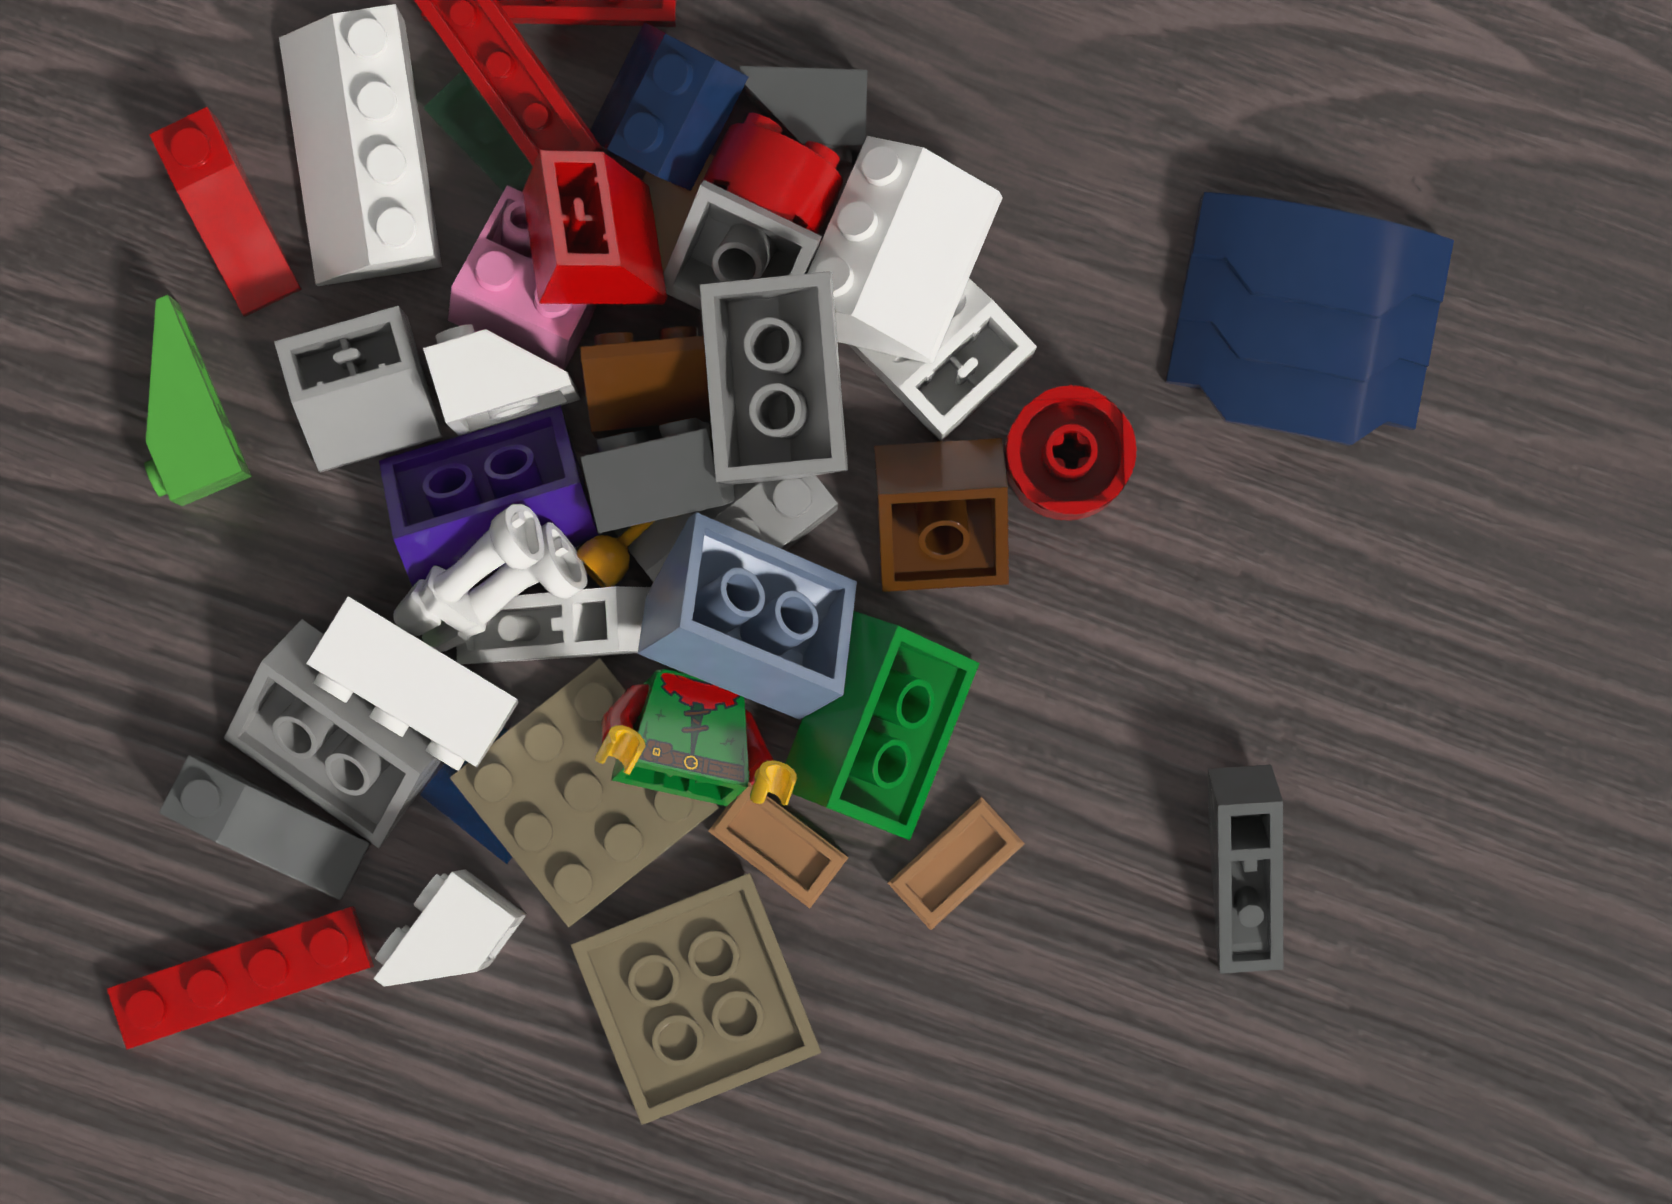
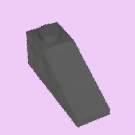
M188 755L159 811V814L226 848L339 900L343 899L371 845L370 842L203 756Z
M1272 765L1208 769V823L1219 973L1283 970V799Z

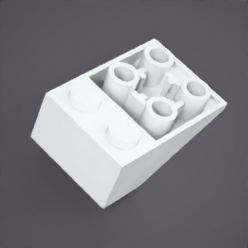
M970 278L967 281L933 364L849 345L939 442H942L1030 360L1037 348L1010 317Z

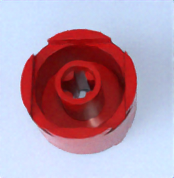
M748 113L744 123H736L729 126L703 180L819 234L843 186V179L836 170L840 161L837 153L818 142L806 141L805 145H802L782 135V128L775 121L761 114Z
M1069 385L1046 390L1024 406L1015 418L1007 435L1004 446V460L1008 482L1024 506L1044 517L1070 521L1092 516L1107 507L1120 494L1133 473L1137 451L1134 430L1124 413L1106 396L1094 389ZM1064 439L1073 440L1074 449L1085 452L1086 457L1080 458L1075 464L1074 469L1065 468L1064 460L1054 458L1053 452L1059 450Z

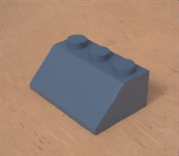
M696 512L688 518L646 595L637 654L800 720L843 696L857 581Z

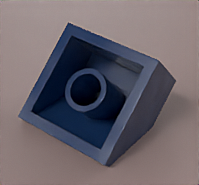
M644 22L590 131L599 144L612 153L661 179L691 191L749 76Z

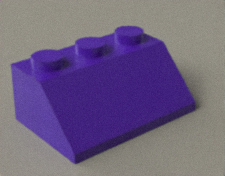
M561 405L379 460L393 540L412 587L420 579L425 580L433 566H439L445 570L452 567L490 529L491 522L496 515L512 504H523L529 507L536 514L541 526L547 522L553 523L564 533L574 548L599 536L590 499Z

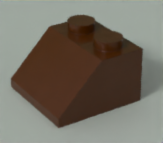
M1002 438L875 445L882 592L1009 585L1008 484Z

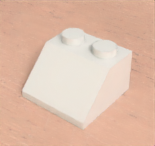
M471 324L440 332L435 336L438 344L423 348L445 422L458 436L580 400L577 387L568 372L486 329L475 332Z

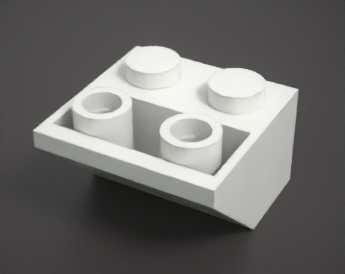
M466 869L452 871L449 876L445 873L441 876L436 874L414 903V906L422 911L411 928L407 925L402 929L396 928L377 953L375 959L383 966L374 977V980L385 987L480 971L490 966L527 914Z

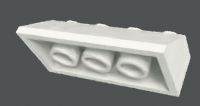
M396 4L334 13L279 37L315 284L323 286L442 267L406 25Z

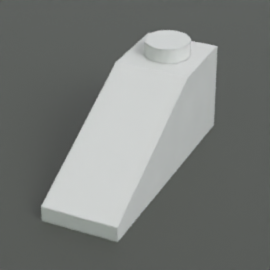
M614 586L582 589L566 599L556 597L549 592L517 595L487 622L484 632L470 636L466 643L456 646L457 663L480 664L637 653L646 595L651 587Z

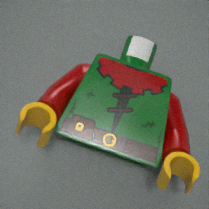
M661 669L656 670L644 684L630 686L607 710L601 721L602 745L595 756V761L604 764L608 756L616 758L611 781L728 806L748 787V782L753 785L750 793V800L753 803H764L768 792L778 796L782 805H788L797 780V774L789 765L773 759L752 714L745 709L744 697L676 669L674 671Z

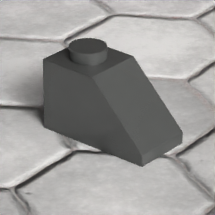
M740 66V72L749 76L741 92L764 116L775 121L782 128V135L802 145H805L806 141H814L827 146L840 157L837 167L849 166L852 164V157L859 156L866 140L867 70Z

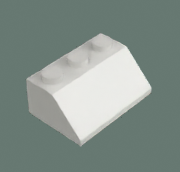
M867 136L808 273L832 272L837 342L933 364L1003 198L1000 192L924 147Z
M349 596L306 663L319 671L313 682L315 685L345 703L348 702L353 692L375 705L369 716L371 719L401 737L404 736L410 726L430 738L431 742L425 751L457 771L460 770L465 760L478 767L519 703L515 697Z

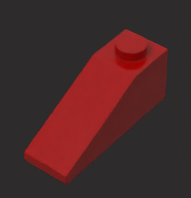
M205 107L149 134L180 199L243 316L246 317L302 290L220 120L212 111Z

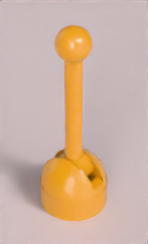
M655 521L633 525L618 539L600 535L585 542L577 550V557L584 563L587 574L601 588L614 587L629 569L630 555L628 553V546Z

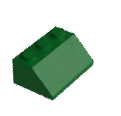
M853 611L843 696L803 717L785 762L797 774L792 794L910 840L980 663L898 625Z

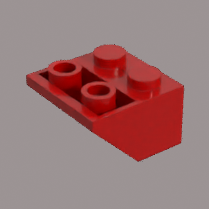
M540 150L523 189L539 304H664L667 294L649 186L604 152Z

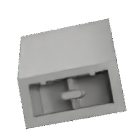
M399 306L274 341L291 403L320 473L442 437L408 316Z

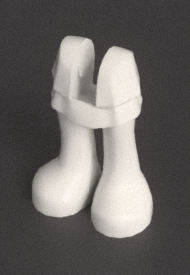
M512 504L496 515L491 522L490 529L452 567L445 570L439 566H433L426 579H420L397 606L393 614L394 621L398 627L413 636L422 635L423 642L437 651H447L466 643L468 637L484 632L487 622L526 588L540 582L552 595L566 599L586 587L588 582L587 572L584 563L577 557L576 549L558 527L549 522L541 526L536 514L529 507L523 504ZM500 567L494 574H492L484 582L473 588V586L476 583H478L482 578H484L486 575L491 573L496 568Z

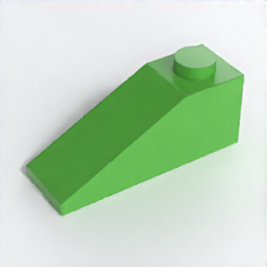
M165 295L156 299L146 431V444L153 459L144 462L148 478L159 497L168 494L171 502L185 506L251 478L252 475L182 308L172 297Z

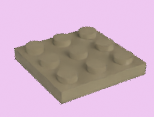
M601 658L491 745L478 767L467 763L450 777L452 782L568 928L573 926L720 808L714 803L611 781L616 758L608 756L604 764L595 761V756L602 745L601 721L603 715L626 691Z
M751 873L571 944L641 1125L821 1053L817 1038Z

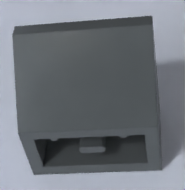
M695 417L660 425L661 439L652 441L649 440L647 429L598 439L599 453L581 457L598 533L735 502L734 484L716 482L710 422H703Z

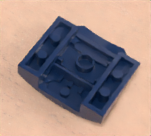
M1204 192L1199 202L1165 383L1201 389L1224 422L1279 431L1346 446L1353 445L1381 425L1415 430L1426 369L1429 366L1439 306L1443 302L1454 240L1410 226L1335 209L1268 198Z

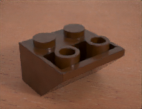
M683 326L659 330V340L635 342L633 340V333L629 332L600 334L594 337L595 346L580 347L591 432L595 438H606L647 429L648 434L660 433V425L695 417L703 422H710L711 425L704 336H698L697 327Z

